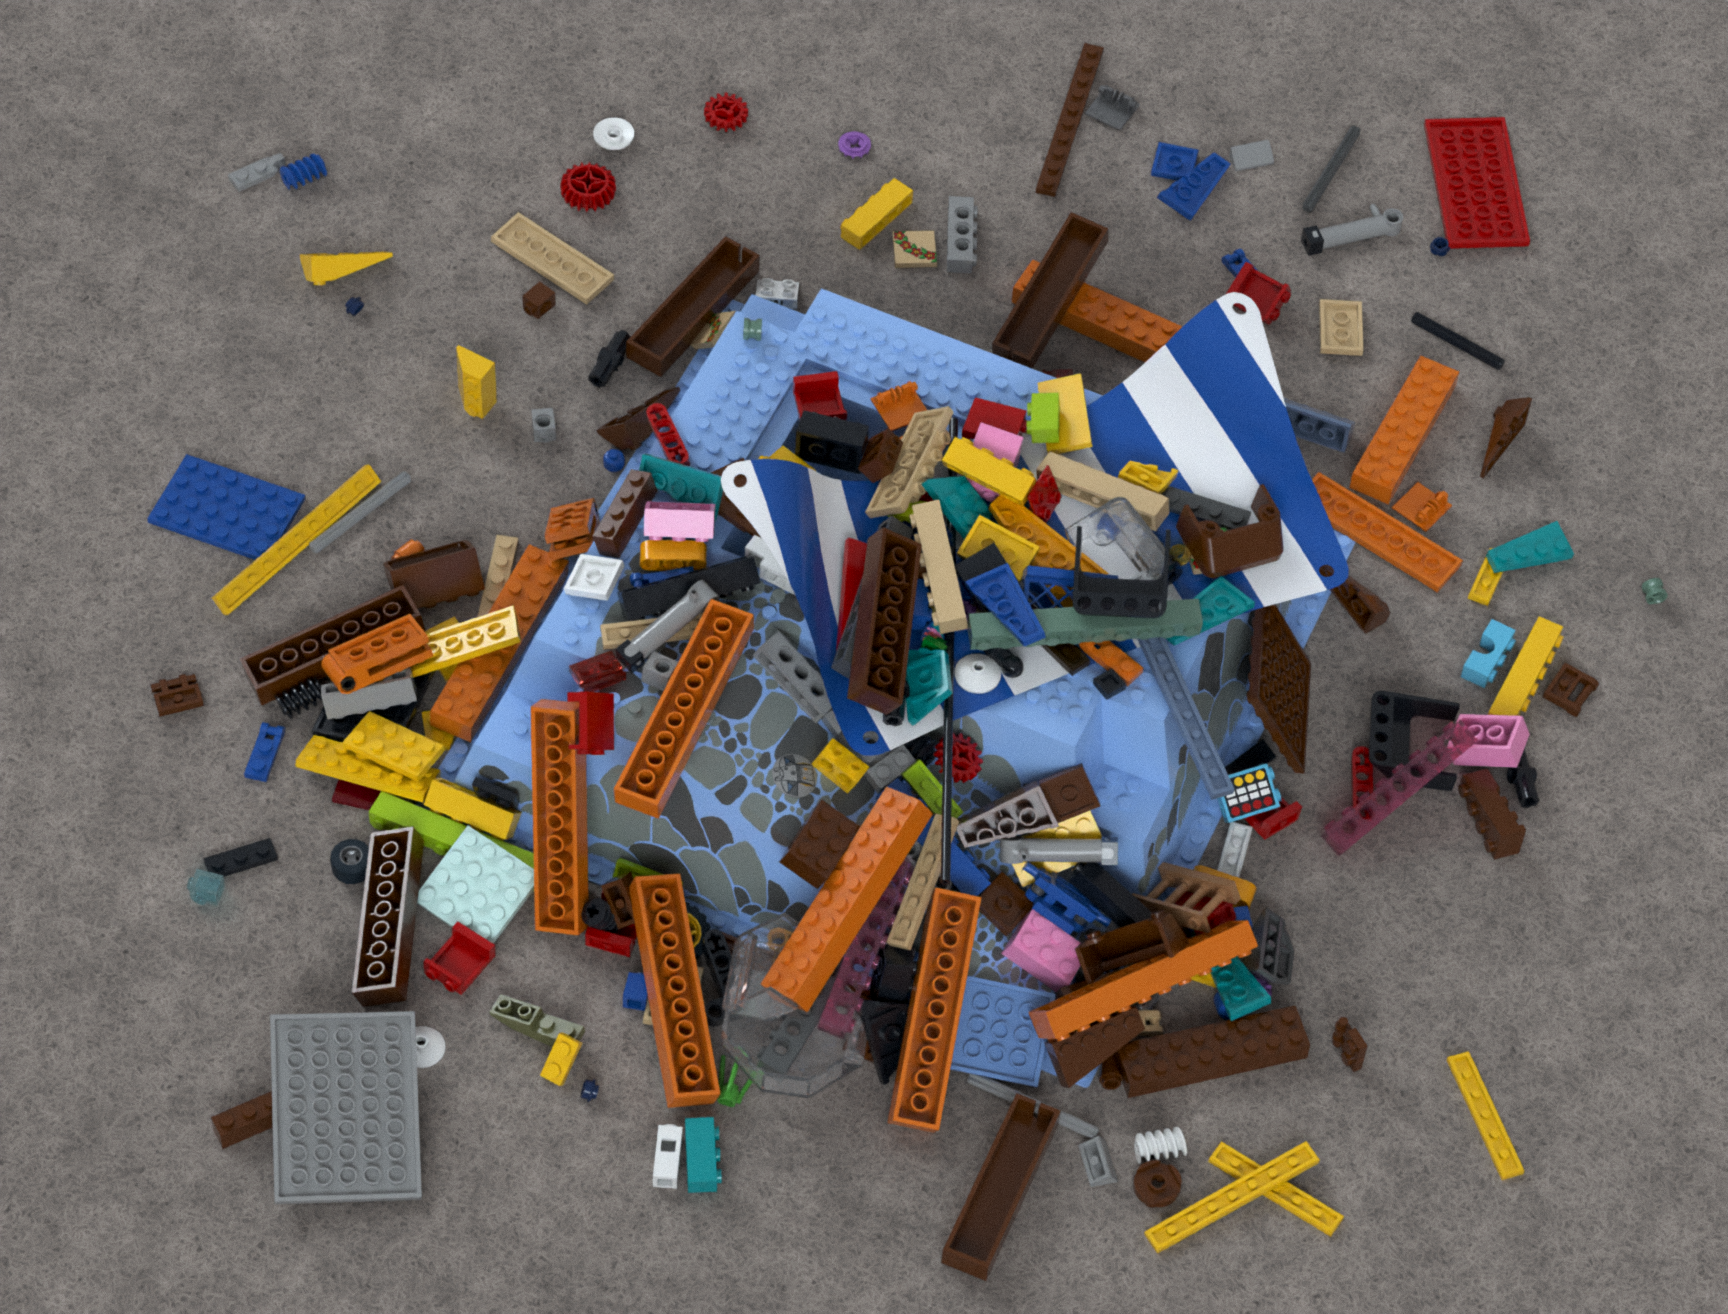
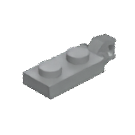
M281 153L273 155L271 158L265 157L228 174V179L238 192L243 191L275 176V173L279 171L278 169L285 166V158Z

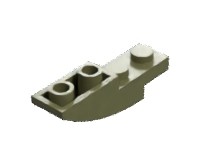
M500 994L489 1012L491 1016L511 1029L550 1047H553L558 1034L561 1032L578 1041L581 1040L586 1032L582 1025L545 1014L539 1006Z

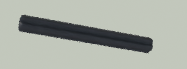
M1419 312L1413 315L1411 320L1413 324L1497 370L1503 367L1505 360Z

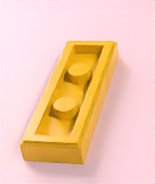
M1486 557L1471 588L1468 599L1488 606L1503 572L1494 573Z

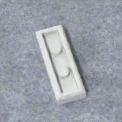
M1230 822L1218 871L1240 877L1252 826Z

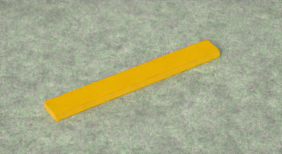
M1305 1141L1146 1230L1144 1235L1156 1253H1159L1317 1165L1320 1159L1308 1142Z

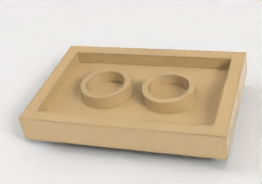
M1320 299V353L1362 356V302Z

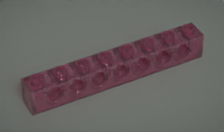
M1459 720L1456 724L1453 721L1447 724L1442 729L1444 734L1439 738L1434 735L1425 743L1426 749L1422 752L1417 749L1408 757L1411 760L1408 764L1404 766L1400 763L1391 771L1394 774L1388 780L1385 777L1374 785L1377 789L1370 794L1367 791L1357 800L1360 803L1355 808L1350 805L1340 813L1343 817L1338 822L1333 819L1323 827L1326 832L1321 837L1338 856L1343 854L1478 741L1462 720ZM1445 739L1452 741L1453 749L1445 747ZM1428 753L1436 756V763H1431L1428 760ZM1411 767L1419 770L1420 777H1414L1411 774ZM1394 781H1398L1403 785V791H1397L1394 788ZM1377 795H1381L1386 799V805H1380L1377 802ZM1361 809L1366 810L1369 813V819L1361 818L1359 811ZM1344 823L1352 827L1351 834L1344 832L1342 828Z
M902 862L891 880L895 882L896 887L891 888L887 886L878 902H886L888 908H880L876 903L847 949L819 1021L818 1030L844 1039L846 1032L851 1034L856 1020L852 1019L854 1011H860L864 1001L863 998H860L862 990L868 991L872 977L868 976L871 968L876 970L880 956L876 955L879 947L884 949L889 936L884 933L887 926L892 928L897 914L892 912L895 905L900 907L903 900L902 886H908L913 874L909 872L911 863ZM869 923H878L880 925V929H872L869 926ZM862 943H868V944H870L871 947H872V950H869V951L864 950V949L861 947V944H862ZM860 964L863 966L864 971L858 972L854 970L852 965ZM852 985L856 992L849 993L845 990L844 986ZM843 1006L847 1009L848 1013L840 1014L837 1012L836 1007Z

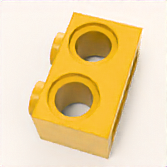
M834 738L829 741L812 762L813 767L847 794L869 768L867 764Z

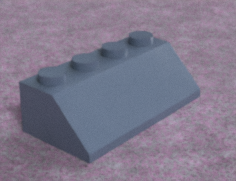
M1284 398L1296 437L1345 453L1353 435L1355 422Z

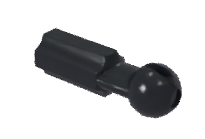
M991 648L984 650L986 655L1001 667L1005 676L1016 678L1022 674L1024 665L1021 658L1015 656L1009 649Z

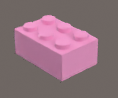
M646 502L644 536H649L650 540H662L663 537H672L673 541H685L686 538H695L697 542H708L709 539H713L715 504Z
M1460 714L1447 749L1454 765L1517 768L1530 734L1523 716Z
M1033 909L1019 922L1001 953L1055 992L1062 987L1070 985L1081 966L1075 951L1080 942Z

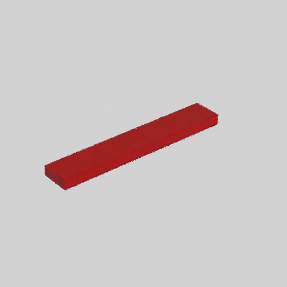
M850 537L845 540L836 651L863 576L867 543Z

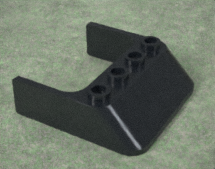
M1077 526L1073 586L1074 610L1080 615L1135 618H1159L1163 616L1166 612L1168 598L1171 530H1166L1164 573L1159 579L1091 578L1082 573L1081 553L1083 534L1082 526Z
M1389 691L1375 692L1371 699L1369 761L1391 782L1452 791L1457 780V774L1409 766L1410 722L1416 716L1454 721L1460 704Z

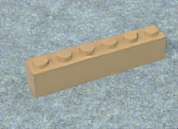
M1049 452L1036 469L1038 480L1046 465H1049L1061 494L1153 531H1157L1169 514V498L1162 494H1157L1142 486L1134 485L1121 478L1106 474L1101 470L1088 467L1063 455Z
M935 500L912 505L913 514L909 515L912 528H917V534H914L915 542L922 544L920 566L926 568V573H922L925 587L930 586L931 592L927 593L929 606H934L935 612L931 613L934 626H939L940 634L968 629L940 501Z

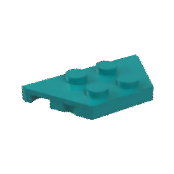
M965 476L928 479L921 484L934 501H940L942 512L964 540L979 515L990 520L992 513L989 507Z
M909 649L906 681L910 688V696L906 698L908 722L912 726L917 724L953 693L949 655L945 650Z

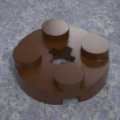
M1151 1160L1143 1163L1138 1168L1134 1176L1133 1189L1138 1199L1145 1203L1146 1206L1150 1208L1165 1207L1172 1204L1179 1197L1182 1179L1180 1173L1173 1165L1169 1163L1166 1165L1159 1160ZM1153 1180L1163 1182L1160 1188H1156L1153 1186Z

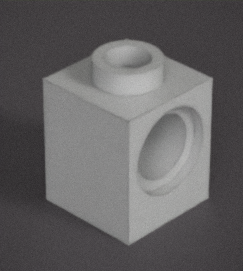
M553 408L531 410L534 442L548 443L556 440Z
M653 651L643 666L641 682L664 691L678 661Z

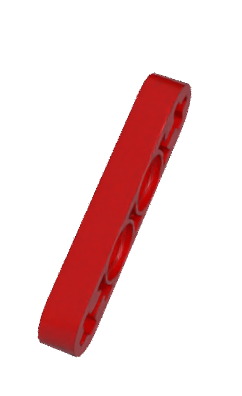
M659 403L650 405L646 411L648 422L666 459L690 466L689 454L666 407ZM658 413V415L661 416V419L658 420L655 414ZM663 427L670 428V430L667 432H659V430ZM671 442L678 444L673 448L666 447ZM678 454L681 460L680 462L676 460V455Z
M1364 746L1356 747L1351 757L1352 818L1360 825L1369 824L1374 813L1373 764L1369 761V749ZM1359 754H1362L1365 758L1363 765H1360ZM1364 773L1368 776V779L1360 780L1356 777V774ZM1358 792H1365L1368 798L1360 799L1356 794ZM1361 806H1365L1364 813L1366 817H1361Z

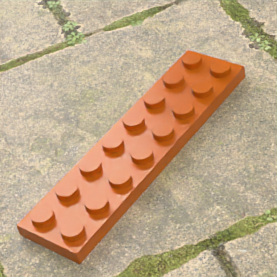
M1318 472L1312 479L1332 528L1348 536L1356 543L1437 593L1462 565L1463 560L1322 473Z

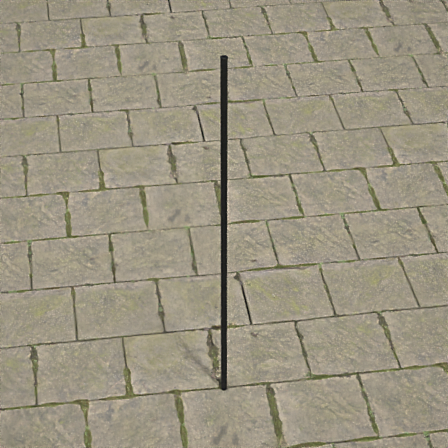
M951 418L949 421V433L951 436L949 446L955 437L958 438L957 418ZM948 468V477H957V473ZM947 518V527L953 534L952 541L954 546L950 547L954 565H956V529ZM954 632L945 633V641H947L945 645L948 646L946 653L949 655L953 692ZM953 693L944 700L941 884L943 885L950 884Z

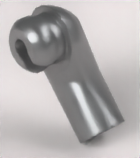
M1158 993L1151 995V1000L1142 1004L1136 1002L1133 1004V1007H1137L1138 1010H1152L1160 995Z

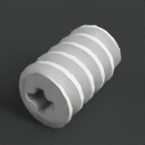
M1174 1127L1173 1131L1165 1128L1163 1133L1160 1130H1156L1154 1136L1150 1131H1147L1145 1136L1142 1133L1136 1134L1134 1150L1139 1164L1141 1163L1142 1156L1148 1162L1151 1155H1154L1155 1159L1159 1160L1160 1153H1163L1165 1159L1169 1158V1152H1172L1174 1157L1178 1158L1179 1150L1182 1151L1184 1156L1187 1155L1186 1141L1179 1127Z

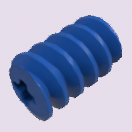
M315 153L310 154L309 157H303L302 161L296 160L295 164L289 163L287 167L282 166L280 168L282 181L288 190H290V185L294 189H298L297 182L305 186V179L312 183L313 175L319 180L320 172L324 177L327 176L323 159Z

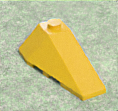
M346 252L338 253V255L327 253L300 254V261L306 281L313 282V285H326V281L336 280L393 257V252H358V254Z

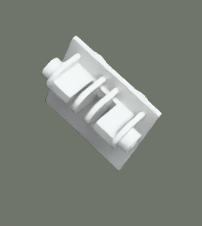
M771 278L757 279L756 296L769 301L772 300V302L778 300L779 305L783 301L782 306L792 310L797 309L799 282L788 279L783 281H774Z

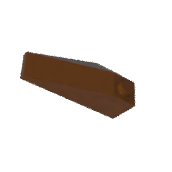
M679 387L666 389L644 401L643 405L628 410L627 415L619 419L618 417L612 419L596 431L601 437L620 450L628 448L631 451L641 447V442L647 439L653 432L648 422L647 408L652 404L659 403L668 410L681 390ZM658 413L655 414L657 419L660 420L661 416Z

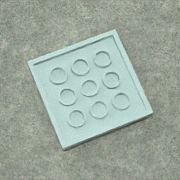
M467 826L420 888L417 904L449 926L453 927L458 921L494 944L533 892L534 869L470 826Z

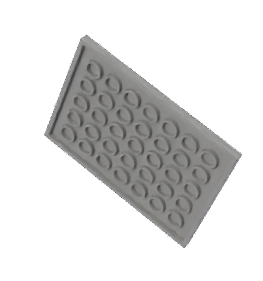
M415 1011L270 1015L274 1204L421 1200Z

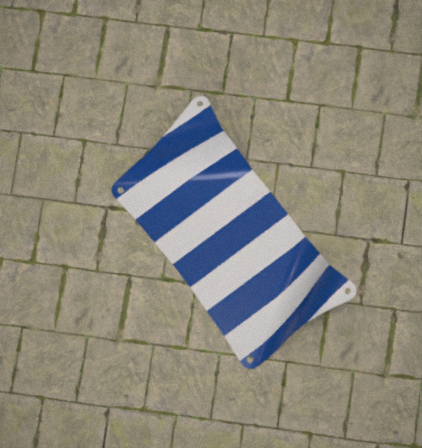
M1228 293L1209 304L1190 319L1131 376L1093 403L1087 405L1093 447L1058 454L1096 470H1101L1118 478L1119 472L1128 463L1131 456L1145 465H1157V470L1171 472V468L1179 470L1177 477L1169 486L1251 511L1248 525L1259 522L1251 509V504L1259 485L1264 484L1280 511L1284 550L1280 559L1275 562L1222 576L1255 602L1254 608L1244 613L1335 588L1344 583L1348 578L1349 568L1307 470L1291 425L1260 311L1254 301L1242 293ZM1235 303L1244 305L1246 313H1236L1232 308ZM1022 433L1021 437L1024 438L1017 469L1025 468L1034 474L1033 477H1035L1037 482L1036 469L1048 454L1046 443H1032L1031 434ZM753 459L735 462L727 466L723 471L721 477L722 488L725 495L736 505L764 540L796 595L815 646L820 673L830 704L850 747L864 756L879 755L943 726L944 701L917 724L912 726L908 722L906 699L902 725H886L883 722V713L847 698L849 679L831 668L837 646L845 540L850 537L867 543L868 538L877 532L879 525L889 518L888 516L869 518L865 513L881 479L875 483H872L870 480L847 481L833 479L801 464L779 459ZM942 461L937 463L934 468V476L930 479L948 477V468L943 465ZM738 474H743L747 478V483L743 487H736L734 484V478ZM1061 494L1060 503L1057 504L1050 519L1046 522L1048 526L1075 547L1077 526H1082V553L1108 572L1109 575H1118V579L1157 580L1148 571L1147 567L1142 564V561L1137 558V549L1144 540L1153 535L1158 536V542H1163V548H1165L1166 530H1171L1170 554L1174 555V561H1179L1180 566L1178 569H1182L1183 573L1175 582L1168 585L1167 601L1193 599L1219 578H1209L1203 574L1193 575L1183 540L1176 529L1180 515L1169 512L1157 531L1131 522L1112 541L1095 530V523L1102 510ZM982 498L983 501H984V502L987 504V506L989 507L992 502H989V501L985 500L984 498ZM1028 500L1024 505L1027 509L1031 506ZM942 512L944 523L947 526V517ZM991 515L990 521L998 524L994 516ZM912 528L914 534H917V528ZM956 530V549H959L964 539ZM1323 565H1329L1334 569V574L1330 577H1324L1320 574L1319 569ZM1024 580L1020 582L1022 587L1024 586ZM1029 584V591L1035 598L1044 592L1038 584ZM1046 594L1037 600L1044 609L1050 608L1053 605ZM932 617L931 621L926 623V626L933 621ZM911 629L910 650H919L921 648L922 630ZM967 629L954 632V671L956 664L963 657L970 654L986 655L984 651L978 649L970 650ZM1127 639L1125 641L1110 640L1124 653L1141 647L1137 639ZM1074 644L1081 650L1079 644ZM1097 644L1094 645V647H1095L1096 649H1099V648H1100L1099 645H1097ZM1041 645L1029 648L1024 646L1009 648L1015 656L1021 658L1024 665L1023 672L1016 678H1009L1001 670L1000 682L993 690L983 694L967 692L958 685L954 676L953 721L1069 673ZM1084 653L1090 659V664L1088 666L1097 663L1086 653ZM867 731L876 732L879 739L874 744L866 743L863 739L864 733Z

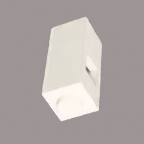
M674 1124L658 1125L653 1187L677 1189L682 1127Z

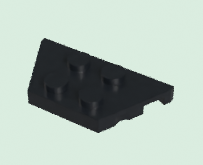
M859 999L856 1000L878 1078L881 1084L886 1085L890 1081L888 1078L898 1068L908 1007L903 1002Z

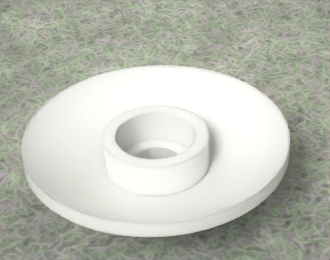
M606 118L595 126L593 137L599 146L609 150H619L631 144L634 139V129L624 119Z
M970 654L958 661L954 676L958 685L965 691L983 694L993 690L999 684L1001 669L987 655Z
M418 1026L416 1027L417 1068L433 1066L444 1055V1038L437 1030L431 1027ZM420 1041L425 1042L424 1045H418L417 1043Z

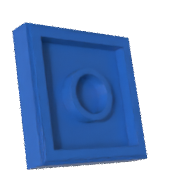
M1159 142L1151 176L1178 181L1184 174L1195 168L1199 150Z

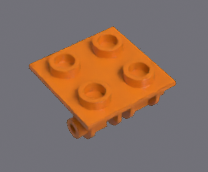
M908 381L907 384L901 385V387L897 385L895 389L889 388L888 391L879 392L877 396L870 398L891 431L909 425L914 413L927 410L916 393V390H918L916 382Z
M1417 482L1392 506V509L1427 532L1452 505L1447 502V492L1439 491L1435 494Z

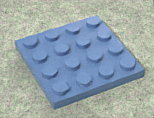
M967 975L950 1070L1038 1087L1046 1047L1044 1042L1047 1039L1038 1038L1029 1011L1054 1001L1056 994Z

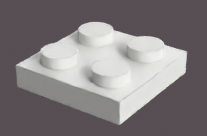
M581 554L564 587L565 593L567 595L608 601L624 569L623 560Z

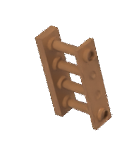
M1165 862L1158 867L1161 876L1160 883L1147 896L1132 894L1152 913L1164 910L1165 913H1170L1178 925L1205 933L1211 931L1207 917L1222 901L1236 905L1241 899L1236 883L1233 880ZM1168 887L1176 888L1165 901L1157 900ZM1185 892L1194 893L1183 906L1175 905ZM1203 897L1212 898L1201 911L1193 910Z

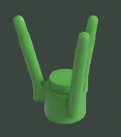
M722 1055L718 1081L721 1094L717 1101L722 1105L734 1107L736 1103L741 1104L744 1094L755 1080L759 1070L756 1069L739 1092V1087L734 1084L740 1058L737 1057L729 1081L723 1086L726 1057Z

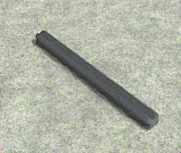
M1353 125L1346 133L1303 202L1302 209L1304 211L1312 212L1359 137L1361 131L1359 127Z

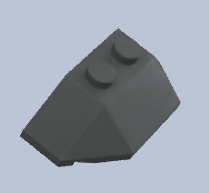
M1267 907L1263 909L1252 928L1258 947L1252 949V953L1244 957L1243 964L1252 975L1262 981L1288 985L1291 983L1294 949L1290 936L1285 929V920Z

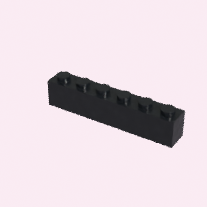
M754 556L740 557L619 591L617 594L623 617L628 621L644 620V616L653 614L654 617L661 616L682 599L688 590L700 580H704L720 598L732 596V591L739 589L742 592L755 589L754 585L761 583Z

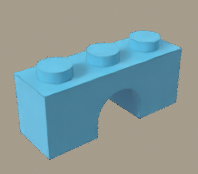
M1491 619L1482 634L1479 645L1490 653L1482 654L1473 650L1463 666L1461 677L1483 688L1486 687L1488 682L1493 683L1498 673L1496 668L1503 666L1507 658L1505 653L1507 651L1511 652L1516 643V640L1513 639L1516 630Z

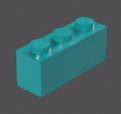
M714 1117L685 1118L688 1193L717 1192V1183H722L721 1169L716 1168V1162H720L721 1158L720 1147H715V1141H719V1126H714Z

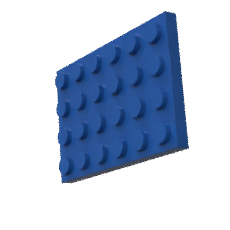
M186 454L147 520L150 524L256 560L286 534L305 501V495Z

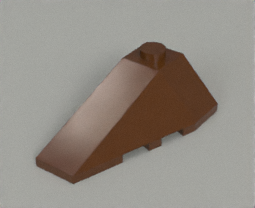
M1525 397L1507 400L1502 407L1498 406L1493 414L1495 421L1480 474L1481 478H1485L1526 425L1532 398Z
M1323 565L1320 567L1319 572L1324 577H1330L1334 574V569L1329 565ZM1349 575L1344 583L1330 589L1365 634L1384 624L1391 613L1385 602L1381 601L1376 594Z

